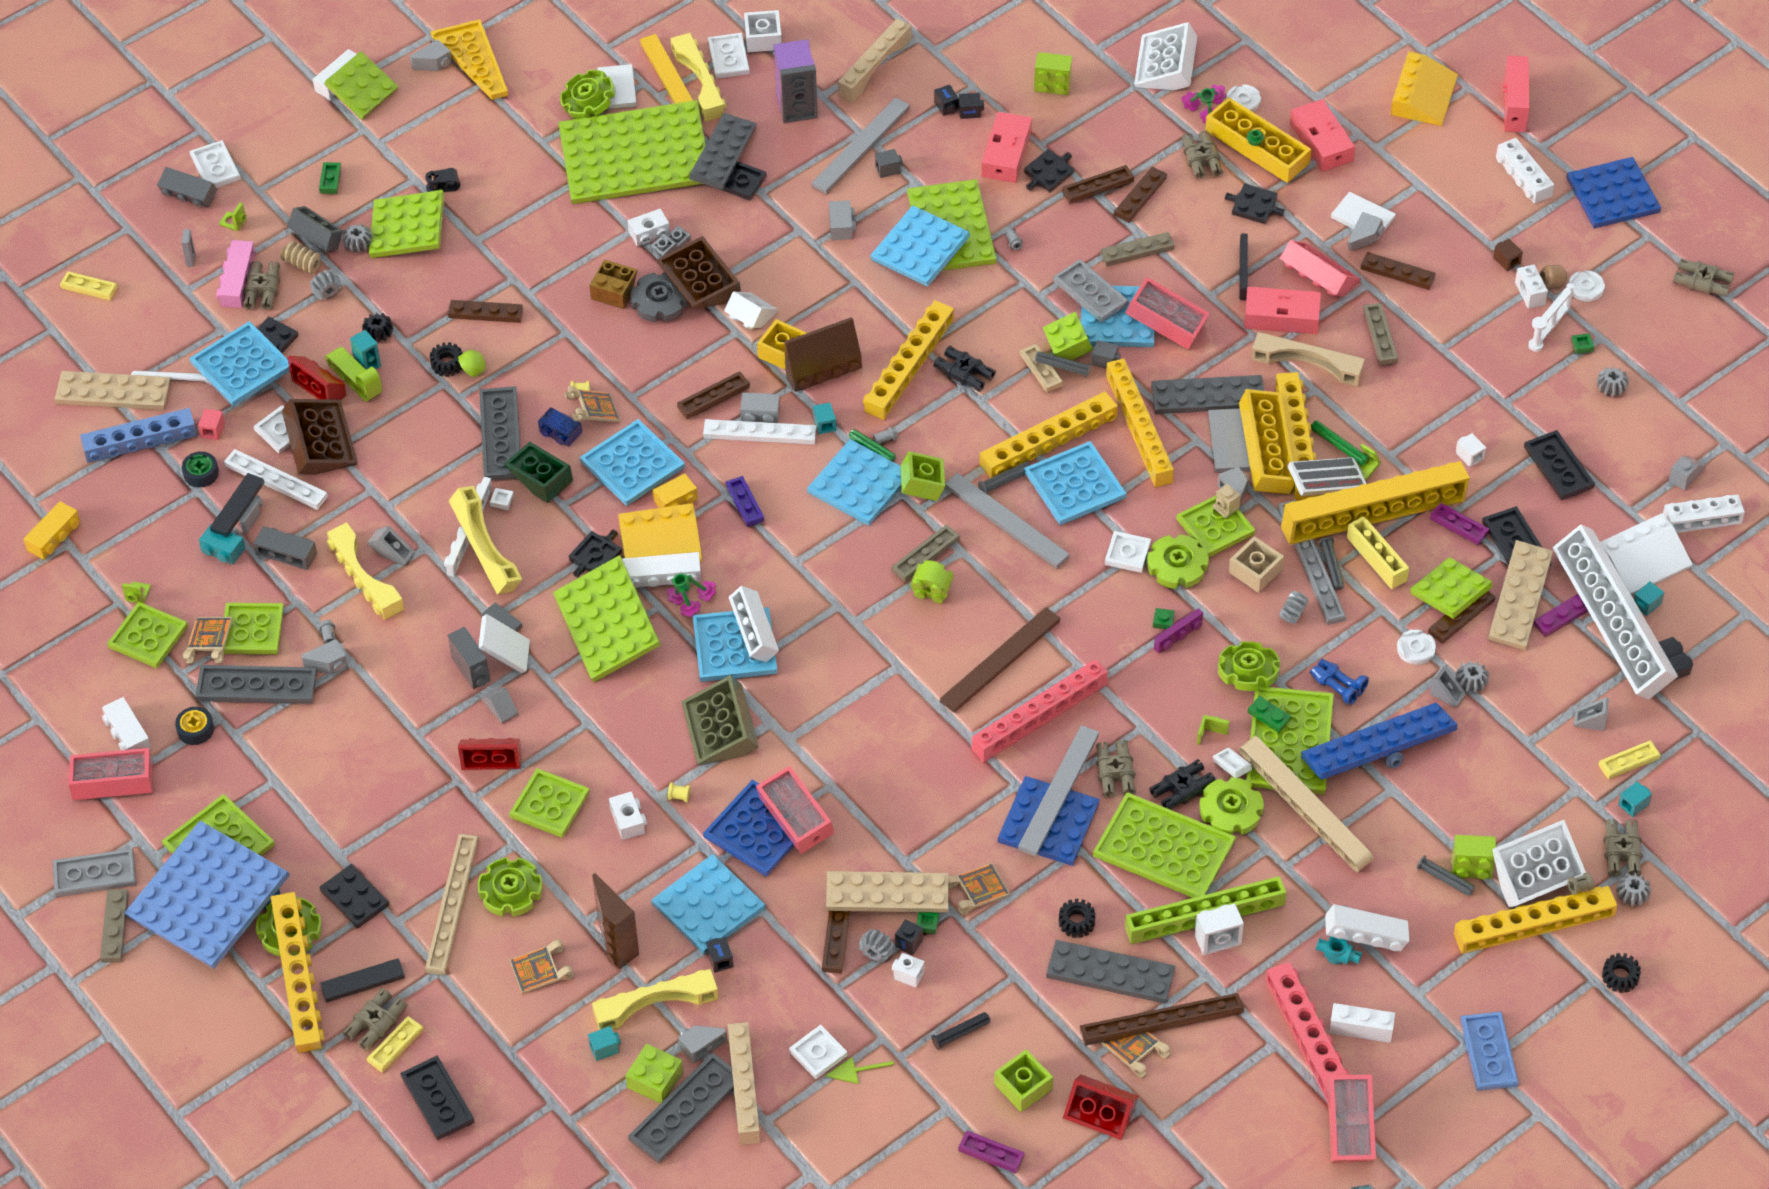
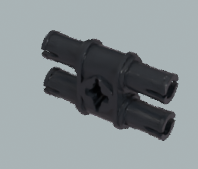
M951 345L946 348L944 356L951 358L955 362L950 363L941 357H937L933 364V367L946 373L948 378H953L960 382L961 385H968L978 392L983 390L985 381L976 378L974 375L979 374L991 381L996 374V370L984 365L981 359H976L969 355L968 352H961Z
M1196 759L1191 764L1185 767L1180 766L1178 770L1165 775L1162 781L1150 787L1149 791L1155 799L1165 792L1171 791L1173 795L1161 801L1162 807H1167V809L1171 810L1180 804H1187L1189 800L1197 795H1202L1203 790L1215 781L1216 778L1209 772L1195 780L1192 776L1204 770L1203 763Z

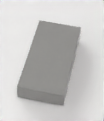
M183 229L182 247L187 267H193L196 252L190 229Z

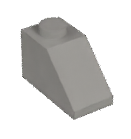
M439 40L410 55L413 70L439 71L452 63L450 50Z
M1362 212L1347 241L1349 250L1353 251L1375 243L1378 237L1383 235L1385 229L1382 218Z
M1682 456L1672 466L1669 482L1685 490L1706 468V465L1691 456Z
M1238 466L1218 475V487L1222 488L1228 483L1240 494L1241 506L1249 480L1246 473L1242 472Z
M260 495L255 496L239 520L243 534L249 532L261 515L259 507L262 506Z
M390 526L377 529L367 542L381 557L400 565H405L415 552Z
M336 639L301 655L303 667H314L317 669V672L333 674L348 667L346 654Z
M693 1026L690 1029L684 1030L678 1036L679 1047L695 1064L727 1042L726 1031L724 1028Z

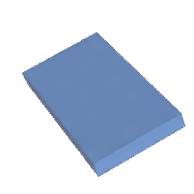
M1502 1012L1461 1016V1026L1476 1090L1518 1087V1078Z

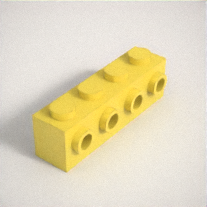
M1364 516L1348 525L1347 539L1391 590L1407 582L1409 567Z

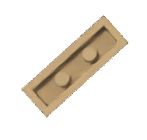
M1037 344L1020 350V356L1046 393L1063 386V381L1052 366L1035 361L1036 353L1041 351Z

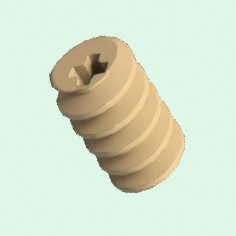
M295 241L285 245L280 253L281 260L301 270L303 269L311 275L315 274L320 266V253H314V250H308L307 247H303Z

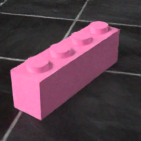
M232 240L230 247L227 248V261H224L223 264L224 274L220 276L221 286L217 289L216 293L221 307H243L245 299L244 288L247 282L246 276L250 273L251 263L255 257L253 241Z

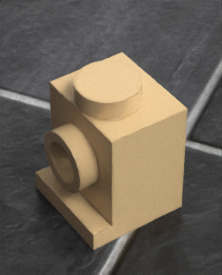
M1228 483L1216 491V502L1213 504V508L1224 518H1227L1239 509L1240 494Z

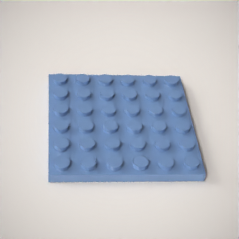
M199 821L124 913L131 920L215 969L290 874L271 861Z

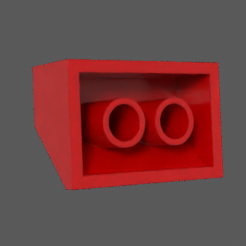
M305 356L287 357L292 382L316 399L342 400L346 396L345 383L341 379L335 378L327 369L321 368L314 360L311 361Z
M469 738L461 739L458 744L461 770L521 769L522 749L520 739Z
M1080 1074L1074 1079L1063 1118L1121 1140L1133 1116L1139 1096Z

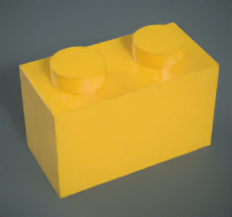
M685 473L653 489L654 502L659 508L691 504L698 500L697 488Z

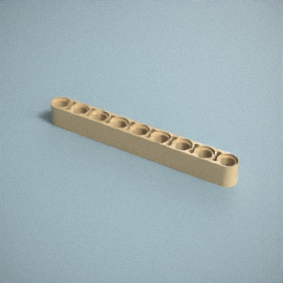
M1254 736L1239 748L1241 755L1354 871H1361L1374 860L1371 852L1257 736Z

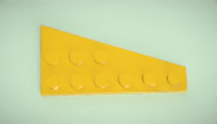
M480 19L430 31L431 37L435 41L439 40L450 50L451 58L491 100L508 96L507 87Z

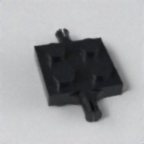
M1049 149L1043 152L1024 168V173L1032 180L1026 184V188L1031 191L1036 186H1040L1049 193L1074 173V168L1066 163L1072 158L1071 153L1066 152L1063 156L1059 157Z
M1244 183L1237 195L1228 192L1225 195V200L1235 202L1232 215L1266 224L1272 214L1283 216L1285 209L1275 207L1278 193Z
M612 529L607 536H602L591 531L569 555V561L578 565L576 570L573 571V575L579 578L584 571L590 572L622 553V548L612 541L618 535V532Z

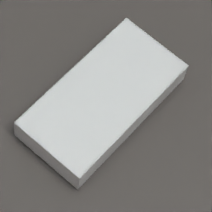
M1230 748L1213 756L1214 762L1235 778L1252 770L1251 764Z

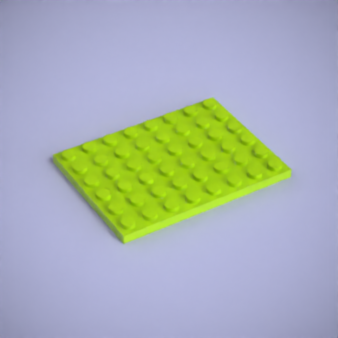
M697 100L558 122L572 204L703 184L689 179L690 173L706 145Z

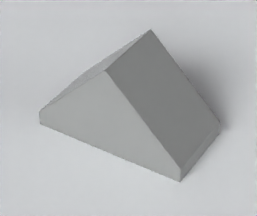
M1442 665L1432 678L1430 695L1453 707H1457L1466 695V692L1446 665Z
M496 687L481 696V699L502 724L519 715L506 688Z
M1606 697L1575 709L1574 726L1604 731L1609 699Z

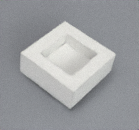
M495 488L490 500V507L509 510L514 492Z

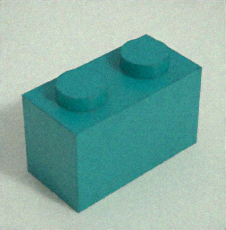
M366 330L350 338L353 358L366 370L370 367L375 369L381 367L378 344Z
M210 526L199 538L201 551L205 555L216 557L224 563L227 562L233 565L245 550L243 537L234 533L224 537L211 532Z

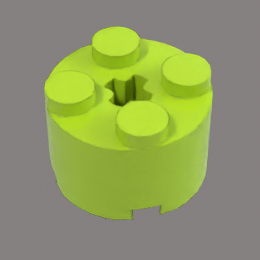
M926 560L923 564L921 562L918 563L910 584L914 591V596L919 599L927 597L936 603H943L954 579L953 572L950 569L949 572L946 571L943 564L935 561Z

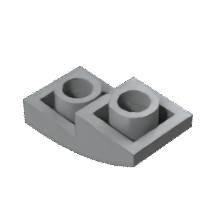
M678 225L667 236L663 234L651 247L662 256H665L684 246L692 238L689 233Z

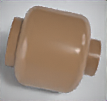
M1546 265L1539 273L1548 289L1560 288L1567 280V272L1561 265Z

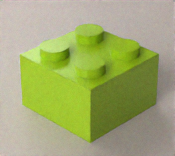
M1038 52L1035 63L1034 91L1069 95L1072 81V56Z
M1076 312L1042 327L1055 356L1074 360L1093 351Z
M908 451L900 465L902 493L938 501L945 488L944 459Z
M1455 835L1451 854V873L1462 879H1492L1495 865L1492 849L1496 848V836Z
M646 1043L625 1075L627 1088L661 1104L669 1096L684 1073L683 1062L681 1059Z
M1025 1049L994 1072V1085L1020 1112H1023L1053 1090V1076Z

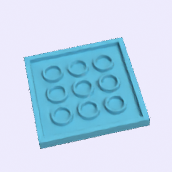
M912 205L872 252L870 257L871 260L928 287L967 241L970 233Z
M1112 286L1129 301V304L1140 286ZM1081 306V323L1091 346H1095L1097 340L1119 345V347H1154V330L1125 314L1128 306L1103 323L1099 322Z
M250 321L189 358L190 363L232 406L237 405L290 371L287 358Z
M639 419L580 457V462L626 506L685 468V463Z
M850 439L807 487V493L870 526L902 488L901 466Z
M1091 441L1024 468L1026 476L1059 525L1126 498V492Z
M765 607L764 611L772 630L769 607ZM734 611L693 615L700 682L722 680L730 675L733 678L777 674L775 655L768 662L750 657Z
M713 854L651 900L652 905L703 955L707 953L706 942L715 938H727L765 909V904Z

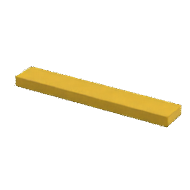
M653 34L641 38L640 44L673 103L693 101L657 35Z

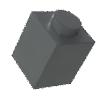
M895 149L875 153V167L880 178L901 173L900 166L903 165L901 155H898Z
M1097 340L1092 352V365L1107 369L1108 362L1120 360L1121 354L1118 353L1119 345Z

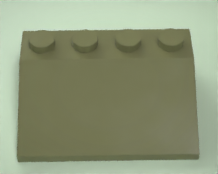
M731 675L681 701L699 766L740 757L759 748L743 686Z

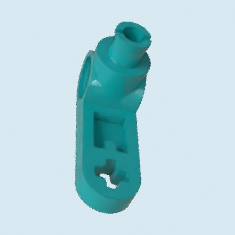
M1330 936L1329 941L1319 938L1315 950L1324 952V957L1330 963L1336 965L1344 963L1348 965L1350 961L1359 964L1362 952L1353 950L1354 945L1348 944L1345 939H1337Z

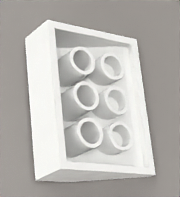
M1189 22L1142 35L1134 82L1135 87L1178 90L1190 86L1198 36Z
M1663 513L1600 542L1631 595L1639 591L1649 581L1653 584L1659 583L1693 565L1673 525Z
M1565 820L1492 849L1500 887L1508 907L1517 906L1565 886L1569 877L1576 878L1586 873Z

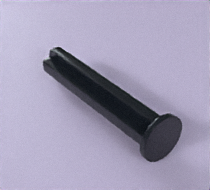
M983 1012L938 1035H931L932 1042L936 1049L940 1050L941 1046L990 1023V1017L986 1012Z

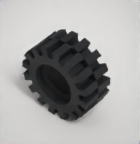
M443 342L442 346L437 344L436 348L433 347L432 352H430V362L434 373H439V376L445 374V377H449L448 374L454 376V372L458 374L460 369L462 370L458 359L463 354L461 348L457 347L455 343L452 346L451 342H448V345H445V342ZM445 357L454 358L448 362L440 361Z
M1072 899L1068 900V904L1065 902L1063 907L1060 908L1059 927H1061L1062 932L1066 931L1067 936L1071 933L1072 938H1076V935L1082 938L1083 933L1087 936L1089 931L1092 932L1093 927H1095V909L1091 907L1089 902L1085 904L1083 899L1081 902H1078L1079 899H1075V902H1072ZM1073 914H1080L1085 917V920L1076 923L1072 922L1069 917Z
M1617 953L1616 957L1613 954L1610 956V959L1607 958L1602 972L1603 982L1607 983L1606 987L1610 988L1612 986V991L1616 992V989H1619V993H1623V989H1625L1626 993L1630 992V988L1633 990L1638 984L1641 974L1639 962L1637 960L1633 961V956L1627 958L1626 953L1623 956ZM1618 968L1628 971L1629 976L1619 977L1614 974V970Z

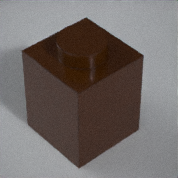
M1508 238L1495 246L1493 258L1506 271H1509L1521 264L1523 251Z

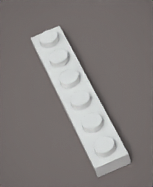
M705 419L703 437L706 439L815 445L816 425Z
M236 449L224 461L225 467L244 476L250 473L261 477L265 481V486L316 510L328 498L327 492Z
M484 477L476 488L482 501V512L492 492L491 478ZM462 527L458 528L457 539L452 542L451 553L449 556H446L444 561L447 575L453 577L470 542Z

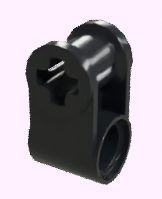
M455 168L429 171L425 175L427 192L438 190L453 192L461 186L458 172Z

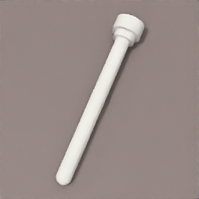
M133 371L131 375L170 377L171 380L205 381L212 385L202 374Z

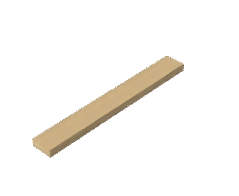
M458 835L425 967L426 973L446 975L479 842L478 836Z

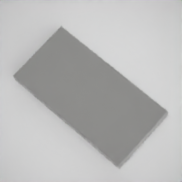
M1081 259L1053 277V281L1101 323L1129 305V301Z
M1240 409L1208 410L1215 473L1225 472L1238 466L1241 471H1250Z
M133 848L53 860L55 896L62 897L136 886Z

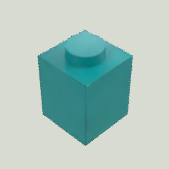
M831 403L812 406L813 420L818 435L836 431V418Z
M1649 581L1634 594V601L1640 612L1648 616L1662 604L1665 592Z
M1637 781L1621 793L1618 805L1631 817H1634L1650 804L1652 793L1646 786Z
M611 1026L587 1034L589 1046L596 1061L619 1053L618 1045L621 1044L618 1033L613 1032Z

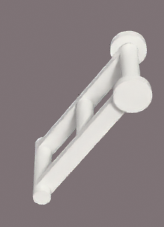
M1572 283L1567 284L1563 292L1542 317L1533 319L1532 327L1535 331L1533 339L1528 344L1530 350L1534 352L1541 351L1543 340L1562 317L1570 311L1574 289Z

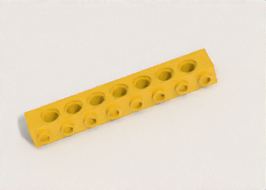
M934 300L932 305L926 308L925 315L922 319L919 318L915 329L909 332L906 342L900 345L898 353L891 358L889 366L883 369L881 377L878 381L874 382L870 393L864 396V412L882 420L887 417L953 322V307Z
M1125 359L1108 362L1106 370L1107 380L1154 487L1172 484L1174 469Z
M1298 372L1276 374L1275 388L1276 392L1282 395L1293 462L1316 460V453L1312 452L1314 447L1313 437L1309 436L1311 434V424L1307 423L1309 417L1308 408L1304 407L1306 405V396L1302 394L1303 380L1299 379ZM1296 484L1293 487L1294 499L1297 501L1318 496H1301Z
M1104 391L980 452L979 465L992 478L1024 462L1032 461L1060 445H1065L1076 437H1081L1090 430H1095L1099 426L1113 421L1117 418L1118 406L1107 392Z
M1598 886L1590 891H1579L1576 895L1558 896L1548 901H1538L1535 904L1521 905L1515 909L1501 910L1491 915H1481L1471 920H1461L1455 923L1453 934L1461 953L1464 954L1613 917L1616 913L1617 903L1609 886Z
M295 892L271 896L297 1053L322 1049L321 1041H325L323 1028L319 1029L318 1022H322L320 1010L315 1009L318 997L317 992L312 991L315 979L313 972L309 973L308 966H312L310 954H306L305 950L306 947H309L307 935L303 936L302 929H306L304 917L299 915V911L302 910L301 899L296 898ZM287 914H293L291 918H284ZM291 932H296V933H297V934H296L295 936H293V937H288V936H287V935H288L289 933H291ZM295 950L300 951L298 955H290ZM297 969L303 970L300 974H294V971ZM299 988H306L303 993L297 992ZM304 1006L309 1007L305 1012L300 1011ZM307 1025L313 1026L312 1029L308 1031L303 1030V1028Z

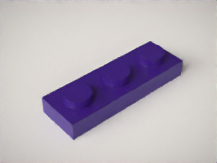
M740 476L726 481V488L746 526L749 527L764 522V515L744 477Z

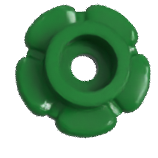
M1251 130L1247 134L1248 143L1252 146H1259L1264 140V135L1259 130Z

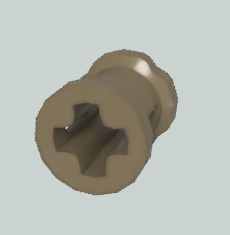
M1584 873L1583 876L1576 878L1569 877L1567 880L1569 891L1573 895L1578 894L1582 890L1587 889L1590 891L1594 889V881L1590 873Z

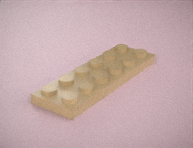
M62 371L54 400L56 404L165 410L171 378Z
M1516 540L1488 640L1522 650L1526 649L1551 561L1552 550Z
M827 871L826 911L948 913V873Z

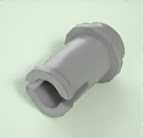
M1008 228L1005 231V236L1009 241L1010 248L1013 250L1021 249L1023 240L1018 237L1014 228Z
M888 427L885 431L873 434L875 442L882 444L890 440L895 441V438H898L895 427Z
M324 620L320 625L324 644L336 639L334 634L335 624L331 620Z

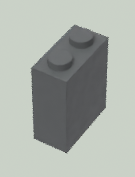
M465 626L448 634L451 658L473 689L484 686L490 681L487 658L481 649L478 648L479 646Z

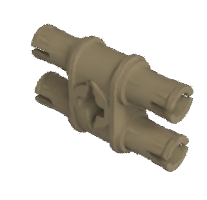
M1205 130L1206 136L1204 131L1199 133L1201 143L1195 144L1191 133H1188L1189 139L1187 133L1181 137L1185 146L1184 154L1187 156L1188 166L1193 169L1196 179H1199L1198 174L1201 179L1206 176L1204 166H1210L1214 177H1216L1215 171L1218 176L1223 174V169L1220 165L1221 157L1217 153V146L1211 140L1210 133Z
M1681 258L1678 270L1693 273V275H1686L1676 271L1673 283L1688 286L1690 290L1695 289L1706 292V294L1714 293L1727 297L1730 286L1714 281L1716 279L1731 284L1734 272L1719 269L1717 265L1712 266L1701 263V261L1693 262Z
M255 261L251 263L250 273L246 276L247 282L244 288L245 300L243 307L249 310L250 304L251 310L255 308L256 297H263L261 303L263 309L267 310L268 304L269 310L273 308V300L278 294L277 286L280 282L278 276L280 263L274 261V267H272L273 261H271L268 273H261V262L257 261L256 267Z
M1121 740L1116 742L1118 755L1110 756L1109 744L1107 742H1103V749L1102 743H1097L1098 759L1096 765L1099 770L1098 779L1103 787V796L1109 798L1108 792L1110 791V797H1114L1116 795L1114 782L1122 781L1124 795L1128 792V789L1130 794L1134 795L1136 790L1133 779L1136 774L1133 770V757L1129 754L1128 741L1123 740V747Z
M1611 819L1606 820V835L1603 838V842L1605 843L1606 851L1604 857L1608 861V875L1613 876V871L1615 870V876H1619L1621 874L1620 861H1628V874L1633 876V871L1635 870L1637 876H1640V860L1643 854L1640 845L1642 839L1638 835V821L1633 819L1632 826L1631 819L1625 821L1626 834H1618V821L1613 819L1611 826Z
M381 988L378 994L372 1000L366 1001L365 1006L353 1016V1021L342 1034L346 1039L349 1038L350 1041H353L362 1029H367L368 1032L358 1041V1044L362 1049L366 1047L365 1051H368L378 1039L385 1036V1033L392 1025L396 1024L397 1017L408 1005L401 998H397L388 1010L382 1009V1006L392 995L388 990L385 991V988Z

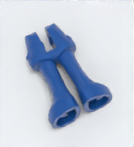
M1321 659L1317 666L1310 670V674L1319 684L1330 686L1343 697V701L1347 705L1354 704L1357 697L1364 693L1369 683V677L1366 675H1361L1354 680L1341 672L1337 664ZM1334 679H1336V680H1338L1339 682L1343 683V684L1346 685L1348 688H1345L1344 686H1342L1341 684H1339V683H1338L1337 681H1335Z

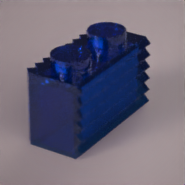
M552 407L538 420L540 433L545 437L549 436L555 439L560 445L564 444L569 447L582 433L581 422L574 421L573 418Z

